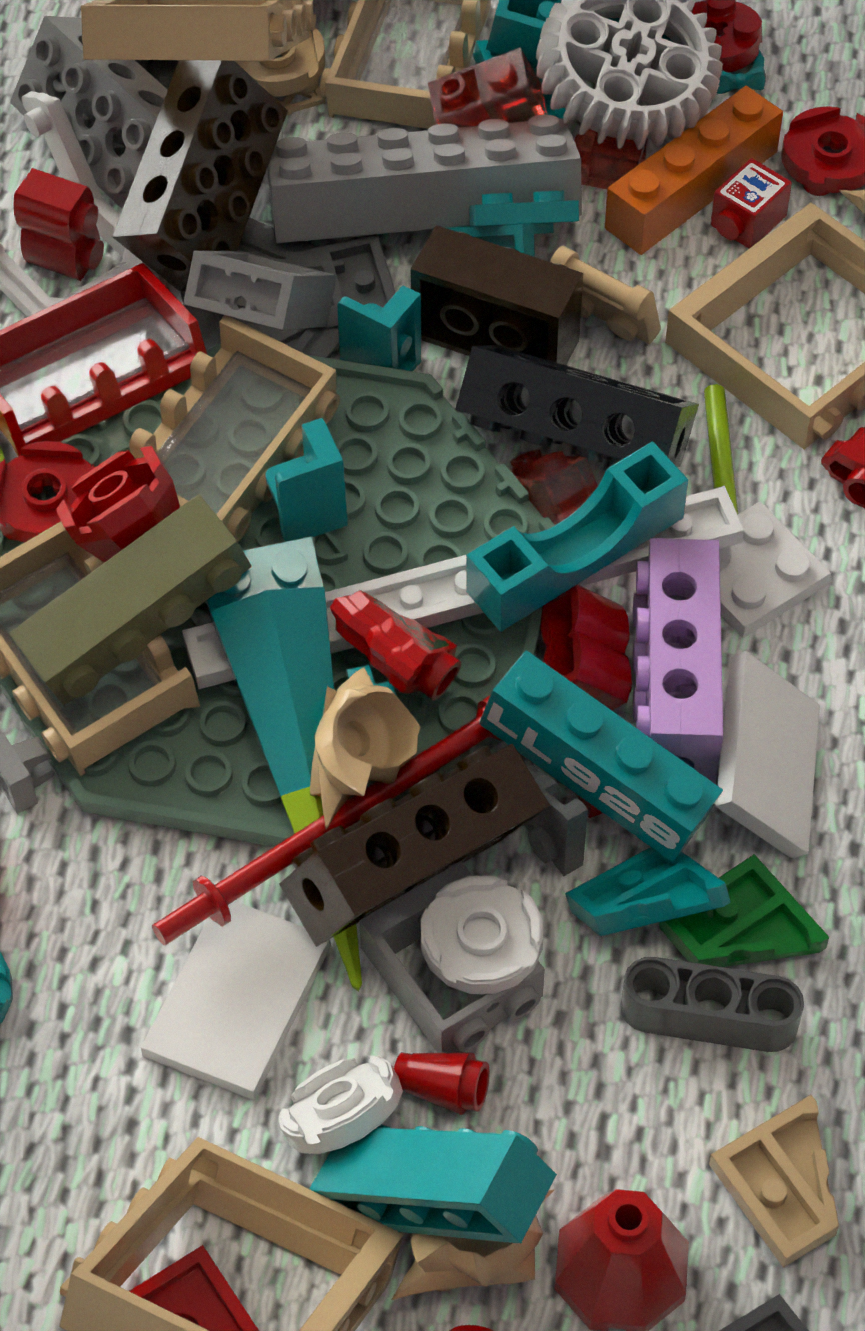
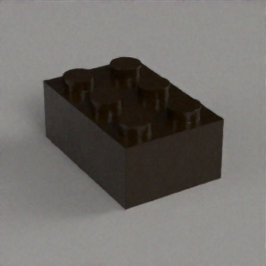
M438 225L435 226L410 269L411 289L421 294V340L470 356L472 346L499 345L567 365L579 342L583 273L562 264H555L521 253L513 248H506L472 237L464 232H456Z

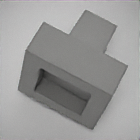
M3 732L0 734V787L16 813L19 814L38 804L34 788L53 777L55 772L48 761L51 756L39 737L11 745Z

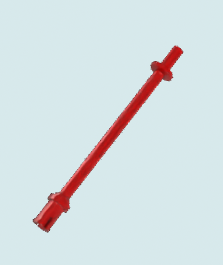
M490 695L478 702L476 718L412 758L410 762L400 768L397 778L393 783L386 784L376 781L366 788L364 796L354 795L348 799L327 829L323 815L217 884L212 883L202 875L193 881V888L197 897L152 925L158 940L166 946L209 917L223 927L231 922L229 904L291 865V860L311 848L310 843L340 825L343 826L344 830L361 820L360 816L369 809L389 798H395L489 737L502 741L479 724Z

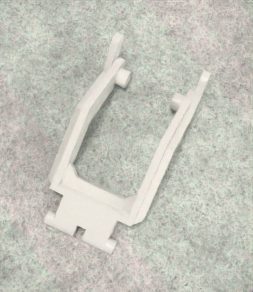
M33 91L22 96V103L27 111L24 114L27 128L35 137L44 135L62 178L85 185L91 189L94 205L98 207L99 212L96 223L99 235L123 259L121 264L66 297L53 298L49 297L4 251L0 242V290L27 317L140 263H144L112 238L120 214L103 199L60 99ZM147 266L148 269L159 279V275L149 266ZM151 318L134 327L145 336L159 326ZM128 329L85 351L88 357L96 364L129 346L135 339L131 330Z

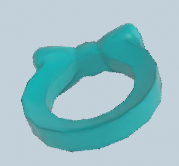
M759 50L758 56L753 61V67L747 73L734 75L722 71L716 93L724 94L734 89H742L746 85L752 90H763L766 74L764 70V57Z

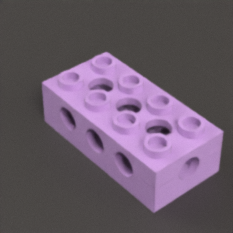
M650 538L648 561H637L636 593L633 596V627H636V640L633 643V674H636V688L633 691V723H636L638 730L716 784L723 741L719 540Z

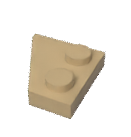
M812 1095L807 1096L712 1153L709 1162L713 1171L783 1268L836 1236L839 1228L834 1196L830 1193L828 1184L829 1167L826 1150L822 1149L817 1123L819 1114L817 1101Z

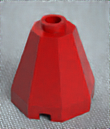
M152 446L140 448L144 457L136 459L129 450L117 452L78 478L71 488L77 496L71 506L63 499L56 509L63 527L76 545L104 563L180 508L173 479Z
M616 1189L598 1198L559 1229L554 1289L590 1330L608 1331L609 1328L625 1329L626 1331H649L685 1302L689 1241L645 1192Z

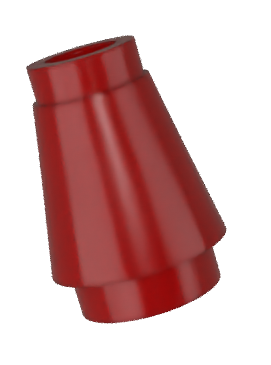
M401 1052L398 1055L394 1070L400 1080L402 1091L459 1115H463L467 1110L476 1112L481 1110L489 1086L490 1069L488 1062L476 1060L474 1053L410 1054Z

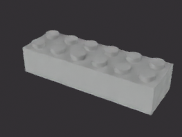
M537 115L530 118L527 122L508 123L501 119H489L482 121L478 126L460 128L453 124H436L426 131L407 132L400 128H388L380 131L377 135L359 137L355 134L344 132L332 134L325 140L306 141L299 137H287L277 141L267 167L276 243L434 229L436 225L444 228L470 226L469 206L482 205V194L513 193V203L534 202L533 192L564 190L565 201L579 200V216L582 215L581 157L568 124H564L563 118L559 119L553 115Z

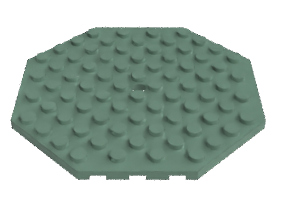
M221 343L206 350L207 354L214 357L220 350ZM308 355L336 369V394L340 396L337 411L326 425L344 463L348 526L312 537L325 592L466 555L512 526H515L520 532L527 534L541 532L555 526L548 516L544 518L530 502L528 491L505 463L500 465L486 448V440L473 425L468 423L469 420L463 412L457 413L443 396V388L431 374ZM240 366L164 463L173 479L177 495L189 501L200 494L215 514H217L304 398ZM191 378L169 389L184 395L192 385ZM169 389L61 441V443L74 446L82 452L83 459L95 467L117 452L130 451V439L138 428L153 434L162 423L160 403L164 394ZM44 486L42 493L32 494L31 497H35L38 500H48L56 496L53 486ZM273 497L268 502L261 501L252 513L249 528L242 539L238 541L243 551L284 542L281 536L279 509ZM0 530L1 557L23 544V542L6 538ZM68 567L1 606L0 624L9 635V632L78 583V580ZM207 601L198 606L192 616L183 624L170 627L160 634L170 650L176 669L179 671L186 667L191 673L200 707L183 708L85 768V774L82 776L79 775L68 758L60 763L55 759L41 735V732L47 729L39 716L30 721L14 698L12 690L18 686L11 676L8 675L0 679L1 691L33 738H40L51 756L48 759L49 763L82 812L275 847L294 834L236 681L232 680L198 689L184 644L182 630L212 623ZM543 606L501 632L485 613L427 628L431 632L442 635L457 645L455 658L461 661V668L450 687L435 701L420 691L402 693L394 687L396 696L421 726L415 756L476 718L478 702L491 695L495 686L526 650L534 656L536 655L541 632ZM9 635L76 732H79L155 686L138 662L133 659L129 662L121 663L102 677L91 692L82 697L74 698L63 706ZM355 647L331 654L334 690L336 691L348 680L346 669L370 665L375 684L389 681L384 674L370 664L367 656ZM488 737L434 773L440 771L443 776L457 768L456 764L469 754L484 746H488L491 749L503 741ZM368 780L367 787L376 781ZM409 789L393 798V802L409 794Z

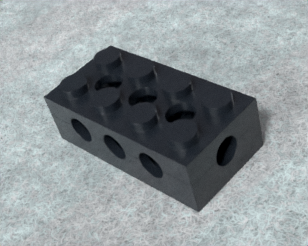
M485 345L472 346L455 410L470 414L468 423L476 427L500 432V428L512 429L514 427L521 429L520 439L545 447H551L552 443L562 444L564 442L573 445L572 455L601 463L603 459L612 460L613 457L623 460L653 441L676 467H680L699 404L503 346ZM524 386L530 395L528 407L524 405L521 397ZM574 401L580 405L582 410V419L579 424L574 420L571 412ZM625 415L630 417L634 423L635 432L632 440L627 438L622 430V421Z

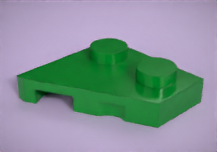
M755 854L719 877L726 884L731 903L724 907L659 923L660 930L688 962L717 967H730L816 954L827 948L829 936Z

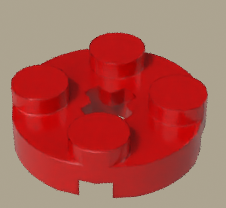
M704 0L694 3L692 14L707 13V21L704 28L716 29L714 43L722 46L719 59L723 63L722 71L728 73L737 71L756 59L759 54V45L762 43V20L755 10L743 3L736 2V0Z
M832 106L809 109L797 115L791 121L789 131L784 135L781 152L782 163L788 174L797 182L803 184L804 189L808 193L815 196L841 193L839 190L853 191L864 186L865 116L858 113L856 114V119L840 115L841 108ZM830 146L834 151H842L840 153H829L824 151L823 147Z
M54 441L31 443L20 448L21 455L13 458L8 464L6 459L0 462V530L6 538L25 543L61 522L56 510L63 499L69 506L73 504L77 496L71 488L78 478L95 468L94 465L91 466L89 462L83 459L82 452L74 446ZM44 486H53L56 496L48 500H38L35 497H31L32 494L42 493Z

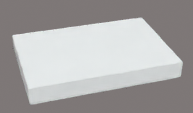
M744 651L732 656L730 659L718 786L723 789V792L716 801L715 806L788 857L797 858L808 854L820 705L748 651Z
M234 901L228 905L231 922L221 927L210 917L208 918L141 1046V1052L144 1058L255 1101L331 947L329 939L316 947L305 927Z

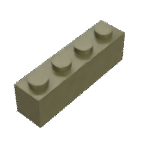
M198 494L9 632V635L64 706L72 699L82 697L91 692L102 677L121 663L137 658L145 650L148 643L167 629L183 624L192 616L198 606L217 592H224L233 587L240 580L242 574L252 566L236 538L202 496Z

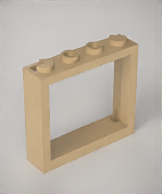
M95 0L81 5L83 60L270 61L308 39L309 31H314L316 14H313V0Z
M812 202L669 309L665 341L670 347L804 450L820 437L824 440L831 437L842 424L844 417L855 408L859 411L865 409V362L809 406L711 330L810 254L865 294V241Z
M197 1137L177 1160L168 1158L159 1174L158 1180L150 1189L145 1187L139 1189L132 1199L126 1215L118 1224L111 1221L104 1227L94 1250L85 1259L77 1257L74 1260L70 1277L60 1286V1295L66 1297L59 1327L67 1331H209L121 1288V1285L193 1204L341 1275L299 1331H355L387 1288L404 1234Z

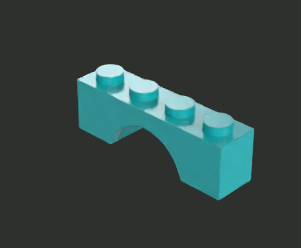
M653 441L609 467L593 494L581 507L562 522L549 529L532 534L522 533L515 526H512L466 554V592L500 632L645 543L650 538L684 518L688 487L687 477Z

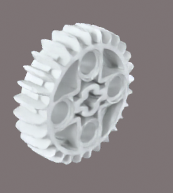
M562 0L561 3L554 4L549 18H546V22L543 24L540 34L541 39L536 50V59L538 60L536 76L543 79L541 85L542 93L545 95L553 94L550 104L551 109L556 110L565 107L564 124L575 119L581 123L580 135L584 134L588 129H592L598 132L597 141L599 144L604 141L606 136L617 139L618 149L623 147L626 139L634 141L638 150L643 148L646 138H650L653 144L659 148L664 142L666 135L673 140L681 136L683 129L695 127L698 119L706 115L712 100H714L719 87V78L723 63L719 60L722 46L714 43L716 29L704 28L707 21V13L692 14L694 0H688L684 3L678 0ZM607 18H620L618 23ZM663 34L667 35L673 42L663 39ZM582 79L595 83V89L590 88ZM640 99L654 105L639 106L638 102Z

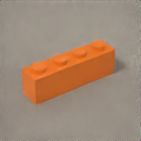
M747 85L698 120L695 127L683 131L680 137L671 140L607 188L605 229L638 254H644L713 201L714 192L750 158L762 164L777 153L783 110Z

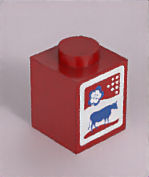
M750 158L714 192L710 225L716 228L724 238L735 240L750 249L787 216L792 181L755 159Z

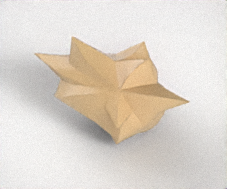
M365 667L355 672L337 691L327 686L323 716L315 735L310 795L321 796L326 829L351 795L364 796L368 780L386 784L393 783L397 778L400 768L410 762L417 753L418 734L421 726L391 689L373 685Z
M549 1190L548 1193H547V1195H546V1197H545V1199H546L554 1190ZM535 1216L521 1244L413 1234L411 1246L416 1260L404 1276L391 1300L434 1290L442 1292L466 1286L488 1287L489 1285L514 1284L535 1280V1247L543 1235L537 1216Z

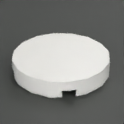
M467 876L446 884L436 893V899L430 903L428 909L426 907L421 918V951L430 970L449 987L469 994H496L517 986L535 969L543 950V918L533 898L522 889L520 893L516 888L508 886L507 880L495 876Z
M368 1056L369 1063L361 1065L357 1064L355 1058L343 1059L318 1070L300 1083L290 1096L294 1103L290 1109L282 1108L279 1115L280 1128L290 1146L300 1153L321 1154L341 1149L360 1140L384 1123L397 1107L403 1092L400 1080L391 1063L380 1056Z

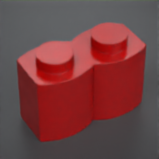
M32 168L14 193V216L18 226L22 228L20 244L23 258L27 263L82 281L89 269L95 270L98 267L104 253V243L100 240L99 230L96 226L99 212L98 207L94 205L92 191L85 185Z
M577 584L543 605L541 633L547 646L543 662L613 711L627 703L632 689L631 666L625 654L630 639L628 615L622 605Z

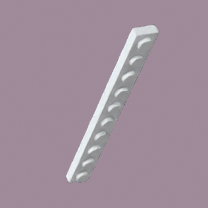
M725 486L686 496L684 518L653 538L719 540V549L743 543L744 528ZM650 539L583 580L579 585L584 586L636 572L637 561H648ZM466 555L325 592L331 654L354 648V646L335 630L336 618L333 616L330 606L335 598L351 596L359 590L378 599L399 615L415 620L425 628L484 613L466 592ZM213 623L182 630L184 644L198 689L235 680Z

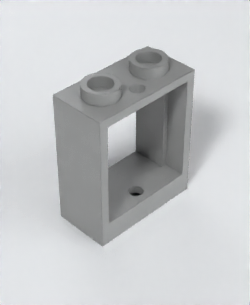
M194 251L183 304L281 330L326 327L337 275L242 251ZM237 305L244 306L245 308L239 309Z
M462 861L359 920L361 949L437 1053H451L456 1049L464 1052L474 1048L487 1037L492 1027L508 1017L511 1020H518L535 1009L541 997H543L545 969L538 961L535 969L517 986L496 994H486L444 1020L396 956L397 952L421 939V918L426 907L428 909L430 903L436 899V893L446 884L467 876H473Z

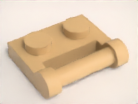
M561 246L555 251L550 262L562 264L583 273L581 317L588 318L593 314L606 321L609 329L625 340L632 341L636 337L649 345L652 343L661 330L655 297L652 291L641 285H636L633 288L579 259L577 252L566 246Z

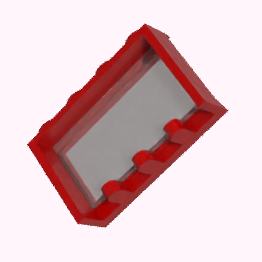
M140 263L1 329L0 430L10 441L17 456H20V448L44 441L61 442L190 379V366L195 355L200 351L207 354L198 320L144 263Z

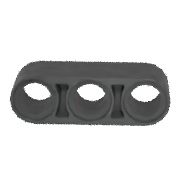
M644 957L634 961L627 968L621 999V1013L625 1021L634 1029L644 1033L764 1052H779L788 1048L795 1041L804 1009L803 994L799 987L789 979L775 975L660 957ZM643 990H652L658 992L663 998L657 1001H648L642 999L637 993ZM714 1000L723 1005L724 1009L710 1011L703 1008L698 1002ZM773 1009L782 1013L786 1019L773 1021L764 1017L760 1011Z

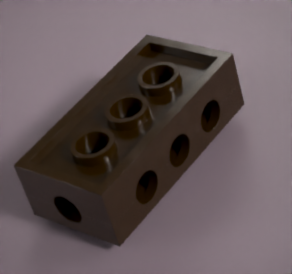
M179 60L112 238L178 291H186L194 251L238 250L288 110L235 61Z
M513 743L494 754L491 753L488 746L476 750L456 764L457 768L442 776L439 771L420 781L408 790L409 794L398 801L393 802L392 798H389L369 809L360 816V821L344 830L343 826L340 825L311 842V848L291 860L295 870L279 885L316 947L359 923V920L447 870L460 861L464 863L508 838L550 806Z

